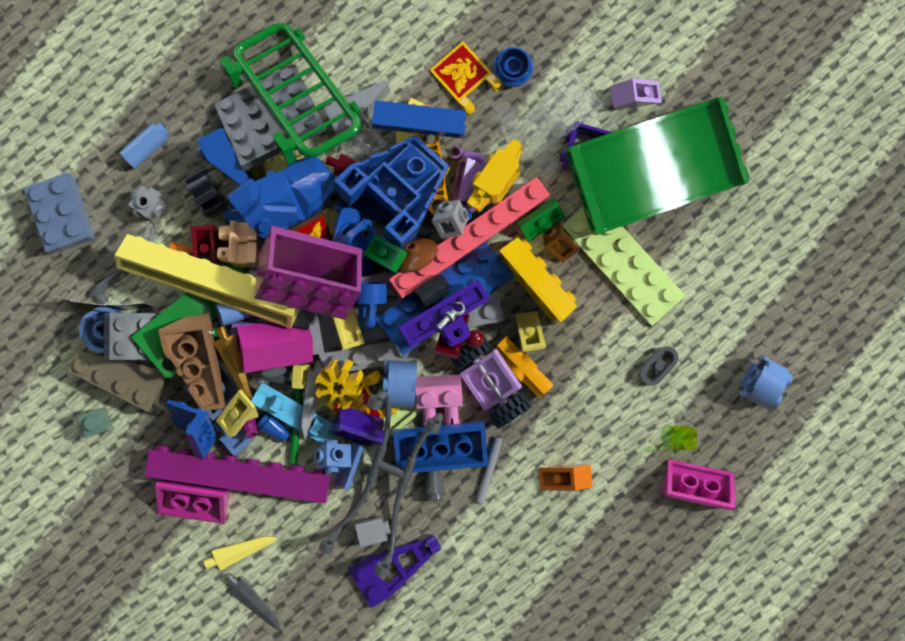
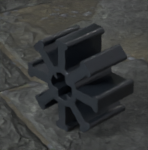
M202 168L184 178L188 191L195 198L194 202L200 207L205 217L209 218L228 207L207 169Z

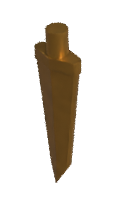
M224 325L217 327L216 331L219 339L213 342L214 346L217 348L238 389L242 390L245 395L252 399L247 376L243 371L236 334L228 336Z

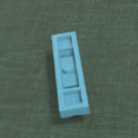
M261 382L250 401L302 432L300 424L303 405ZM315 413L313 417L314 424L309 429L307 435L321 444H324L326 440H333L336 435L328 433L332 422Z

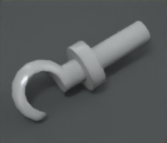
M456 302V305L462 307V311L457 312L454 309L451 312L447 311L444 314L445 318L436 326L437 329L441 330L449 321L453 322L455 315H462L465 312L464 304Z

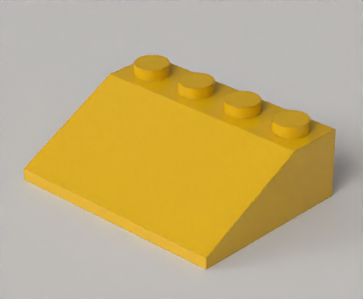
M516 238L499 250L498 257L512 271L515 279L554 324L561 323L577 307L574 303L576 298L569 290L565 292L560 287L562 282L554 273L551 275L545 269L547 264L540 256L536 258L530 252L533 249L525 239L521 241L519 238Z

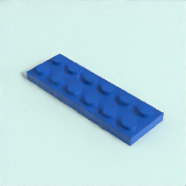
M486 242L438 275L439 277L443 276L450 285L448 288L449 294L432 306L424 309L412 293L376 318L378 326L402 356L425 340L409 348L398 327L476 280H479L489 296L514 278L512 271Z

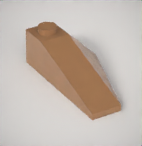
M209 313L186 316L159 329L158 332L164 354L168 359L170 358L176 367L175 371L187 384L188 390L198 406L205 411L225 408L217 350L213 343L215 337Z

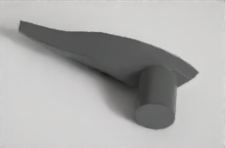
M119 269L110 274L91 290L89 296H95L100 305L107 303L108 300L103 291L111 287L112 283L123 273V270Z
M293 365L254 371V375L256 377L277 378L292 370Z

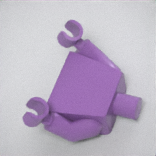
M455 145L453 149L460 151V154L458 156L450 155L453 161H459L450 201L460 200L462 206H466L473 213L476 211L467 204L474 190L472 181L478 171H483L487 159L482 154L467 150L463 152L461 147Z

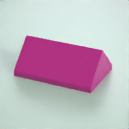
M274 322L237 327L244 373L313 362V338L310 328L308 330L294 326L288 328Z
M668 459L661 490L663 495L734 511V473Z
M164 479L156 482L155 491L158 514L225 524L230 489Z

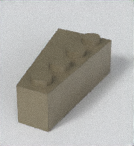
M77 351L67 370L147 412L155 411L172 378L165 377L155 366L128 360H104V355L88 351Z

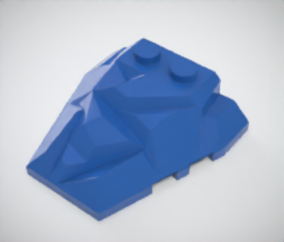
M303 157L290 165L287 164V168L274 173L273 170L266 172L267 177L257 181H253V179L245 181L228 194L227 197L243 215L246 223L265 241L271 226L288 230L321 212L335 193L334 180L336 177L318 157Z

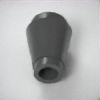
M440 470L428 471L426 473L423 495H426V501L444 500V494L446 493Z

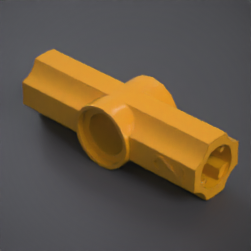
M507 336L493 349V351L498 350L513 374L521 382H524L539 399L553 386L551 381L537 369L538 366L526 353H522Z

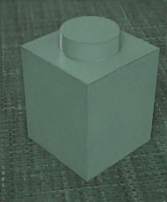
M100 408L78 416L85 438L114 429L107 408Z

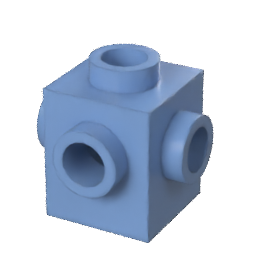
M337 440L324 441L323 445L316 447L314 453L316 470H325L326 474H337L339 471L351 468V445L338 444Z

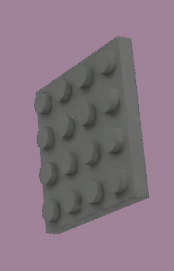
M293 64L260 82L268 91L297 75L298 71ZM299 78L270 94L276 105L279 106L307 89L302 79ZM252 85L214 104L244 171L280 154L273 135L281 131L286 139L288 136ZM308 94L281 109V112L290 121L315 107ZM318 111L291 126L300 137L322 125L323 121ZM322 129L321 131L303 140V142L326 131L327 129Z

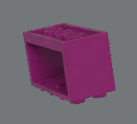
M271 226L258 255L254 298L345 320L361 293L362 249Z

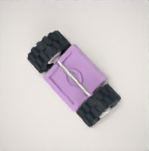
M485 337L484 343L479 348H471L465 342L462 344L458 359H450L458 371L469 363H473L472 366L461 372L460 376L484 411L500 403L499 406L488 413L496 427L500 429L531 408V404L522 391L508 399V396L519 390L522 385L497 349L482 359L478 358L492 348Z

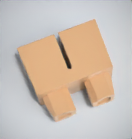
M230 221V225L219 227V239L221 241H229V248H218L217 259L221 262L230 263L234 267L257 268L258 255L262 248L263 239L246 222Z

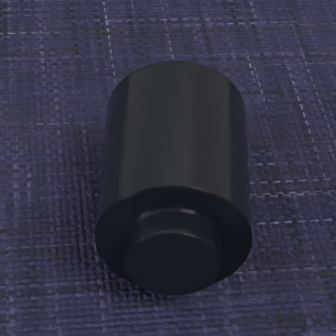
M435 274L413 290V294L420 305L427 309L449 294L448 288L450 285L443 276L439 277Z

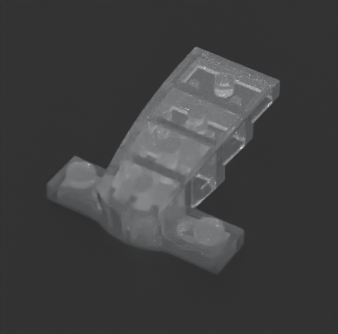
M573 70L539 100L522 119L507 101L489 116L505 134L507 145L511 140H519L522 144V155L519 160L529 164L547 185L564 171L548 150L582 125L585 120L602 108L603 104L576 71Z

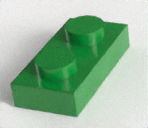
M553 198L518 221L517 225L524 238L529 242L545 232L549 227L563 220L565 216L559 203Z
M374 235L363 255L396 273L407 252Z

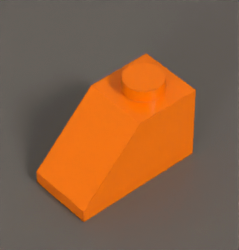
M591 464L539 467L540 490L577 491L593 487Z

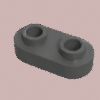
M669 346L659 348L641 367L639 372L641 381L650 386L659 384L677 364V351ZM665 353L670 357L668 362L662 360V355ZM649 370H653L655 374L651 379L647 377Z

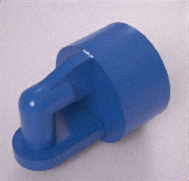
M361 282V293L355 302L359 304V325L361 328L370 330L376 325L377 304L387 303V283Z

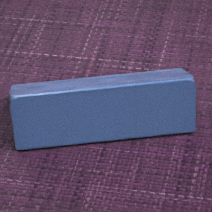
M349 441V445H351V468L339 471L335 480L336 484L346 490L351 487L365 448L364 445L354 441Z

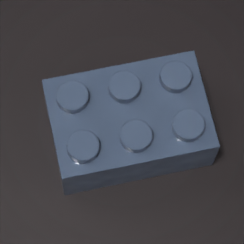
M64 173L24 187L47 253L56 254L96 240L75 176Z

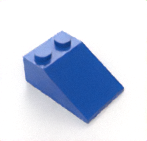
M222 127L197 140L200 145L197 150L201 158L206 160L208 164L211 163L240 185L252 179L248 170L244 171L229 137Z

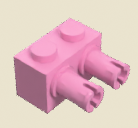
M460 374L416 377L417 409H422L423 426H426L428 418H433L436 415L435 408L438 407L445 408L446 425L451 424V418H453V424H459L458 406H463Z

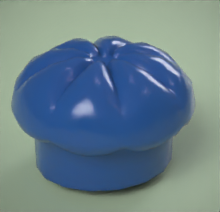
M517 47L506 48L499 52L494 60V75L505 86H521L532 76L533 61L530 55L523 49Z

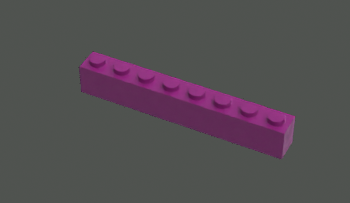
M157 445L156 448L149 449L145 477L326 503L328 501L332 474H326L325 470H316L314 468L313 471L304 470L305 466L294 464L291 465V468L282 467L281 462L269 461L268 465L260 464V460L255 458H246V461L237 460L238 456L224 455V458L215 457L214 452H208L205 458L201 459L192 454V449L179 448V451L170 450L171 446Z

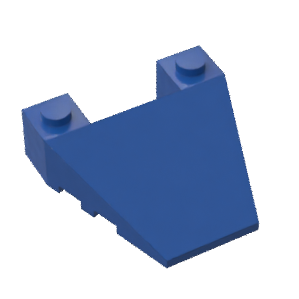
M415 135L389 147L388 150L382 153L373 154L369 159L350 165L334 180V191L350 206L367 191L395 217L385 227L384 238L391 244L404 249L405 245L417 236L449 165Z

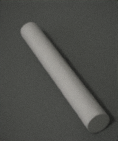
M494 436L488 456V466H485L475 502L484 504L502 444V438Z

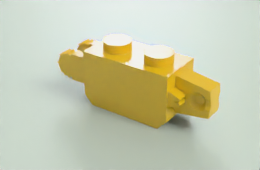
M511 140L504 150L499 148L495 154H490L483 171H478L472 181L474 190L467 204L479 213L489 202L492 204L500 203L519 177V159L522 155V144L519 140Z

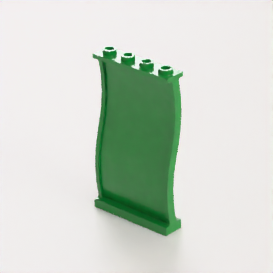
M723 96L564 149L592 235H599L695 200L749 183L748 169L743 165L741 159L742 149L736 142L734 136L736 133L735 127L730 122L728 116L729 107L727 102L723 100Z

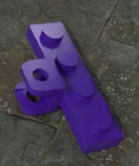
M476 280L398 327V330L409 348L439 331L436 326L445 318L444 314L447 311L451 312L454 309L457 312H461L462 307L455 304L456 302H461L465 306V312L460 316L455 315V320L453 322L449 321L439 331L446 344L454 347L470 337V330L463 316L488 302L490 298L479 280ZM457 331L459 333V337L454 336L453 332Z

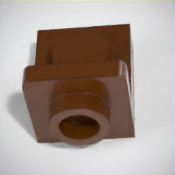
M560 222L549 227L543 235L545 248L562 263L580 250L579 244L564 232L563 225Z

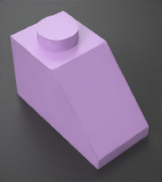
M629 79L610 86L614 108L627 109L662 103L659 81Z

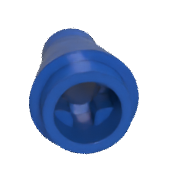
M268 412L256 424L260 428L259 431L280 440L282 443L291 433L277 417Z

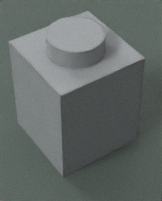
M383 516L356 522L355 524L360 547L387 541V534H391L388 520L384 521Z

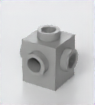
M141 186L140 189H136L131 194V201L128 205L134 208L132 213L140 219L144 220L146 217L154 220V218H157L162 213L166 202L160 199L162 194L152 187H149L147 190ZM147 199V204L142 206V204Z
M460 200L444 201L438 205L432 222L441 239L462 235L469 216Z

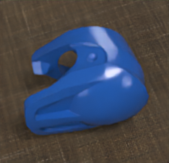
M350 207L341 208L333 227L332 241L361 248L362 260H364L367 256L363 254L375 235L372 222L365 218L361 221L360 211ZM363 230L367 231V238L364 236Z

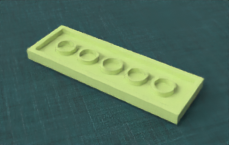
M583 207L563 224V229L579 244V247L650 326H653L685 297L682 291L623 226L599 235H592Z

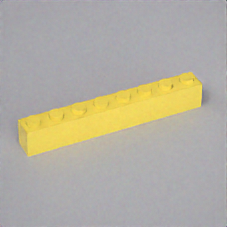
M127 234L115 254L117 269L288 328H292L300 311L297 308L255 299L256 278L250 274L236 272L229 267L213 264L206 259H199L185 252H178L167 248L165 245L146 241L142 237Z

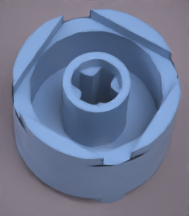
M97 307L82 318L79 334L90 350L104 353V314L124 312L109 307Z
M761 355L756 358L759 362L756 365L751 363L743 377L740 386L744 387V389L740 391V395L764 408L777 407L782 401L781 394L785 387L789 386L792 382L793 375L784 366Z
M385 360L383 391L389 394L391 407H414L417 362Z

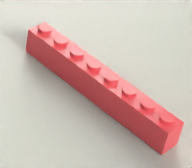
M536 177L465 226L462 235L449 237L437 246V255L429 265L415 272L406 273L400 271L388 280V286L398 300L402 301L412 294L416 287L435 274L439 275L539 206L550 194Z

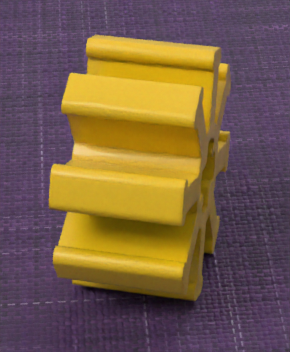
M337 359L330 360L326 369L323 367L318 374L315 383H320L315 393L317 398L330 393L331 396L326 404L327 407L333 409L338 398L343 405L342 409L349 408L353 399L355 401L358 400L364 388V385H359L364 374L362 370H359L349 375L353 361L347 359L340 371Z

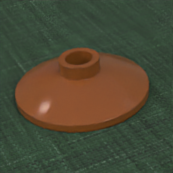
M420 238L407 243L403 249L407 252V255L398 270L409 273L429 265L438 252L436 243L427 238Z

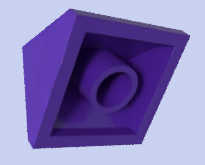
M341 405L328 433L370 447L383 442L384 419L350 407L342 409L343 405Z

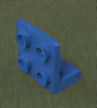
M168 400L166 405L175 425L186 430L185 434L195 456L204 459L217 439L208 413L201 408L194 409L181 401Z

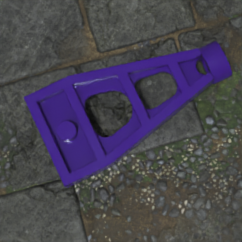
M434 534L425 539L396 547L392 562L398 568V574L389 583L383 582L381 577L374 573L377 562L382 561L387 556L388 550L367 556L349 567L348 570L372 608L391 597L433 554L439 552L442 548ZM425 544L428 545V547L430 548V550H427V549H426ZM408 551H414L417 561L410 567L404 568L398 556Z

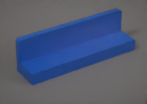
M375 101L372 129L463 139L465 135L466 112L463 110Z

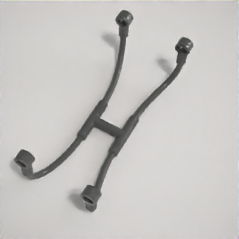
M379 391L376 395H370L367 403L369 408L380 410L383 400H385L384 439L378 445L367 477L366 487L350 513L333 533L321 540L319 546L321 552L325 554L332 553L338 535L365 501L372 484L376 481L379 470L400 478L393 507L388 554L382 561L377 562L374 573L380 577L388 575L390 564L392 563L400 501L405 494L413 472L417 453L430 432L439 433L442 425L441 422L443 421L441 413L436 414L433 418H428L425 430L416 442L411 455L408 456L404 470L383 462L391 423V402L386 391Z

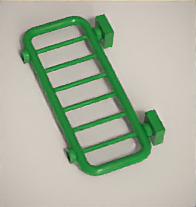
M276 23L237 44L233 50L235 63H232L228 56L220 59L226 76L235 89L244 85L240 75H245L288 136L287 139L281 131L273 135V139L277 149L288 165L297 161L293 152L296 149L305 157L315 158L355 136L361 128V121L358 116L361 111L355 101L347 102L302 42L305 40V36L301 29L298 27L293 30L288 24ZM284 32L288 36V39L248 61H245L242 57L243 51L275 33ZM290 42L299 51L296 55L258 76L249 67L252 63ZM303 56L310 66L309 68L266 91L259 81L260 79ZM312 71L320 79V83L279 106L276 105L270 94ZM322 86H325L332 95L331 98L290 121L281 112V109ZM333 101L338 103L343 113L300 137L291 126ZM345 116L352 123L349 129L315 148H307L303 143V140Z

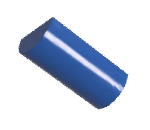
M485 422L441 425L439 433L430 432L417 453V460L412 473L488 466ZM425 427L393 429L396 465L398 468L404 470L408 456L411 455Z

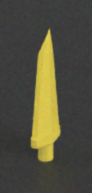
M263 536L223 548H216L212 550L214 557L204 560L205 567L208 569L217 565L220 571L226 569V567L274 543L277 538Z

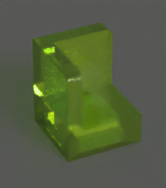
M670 425L669 448L673 450H697V427Z

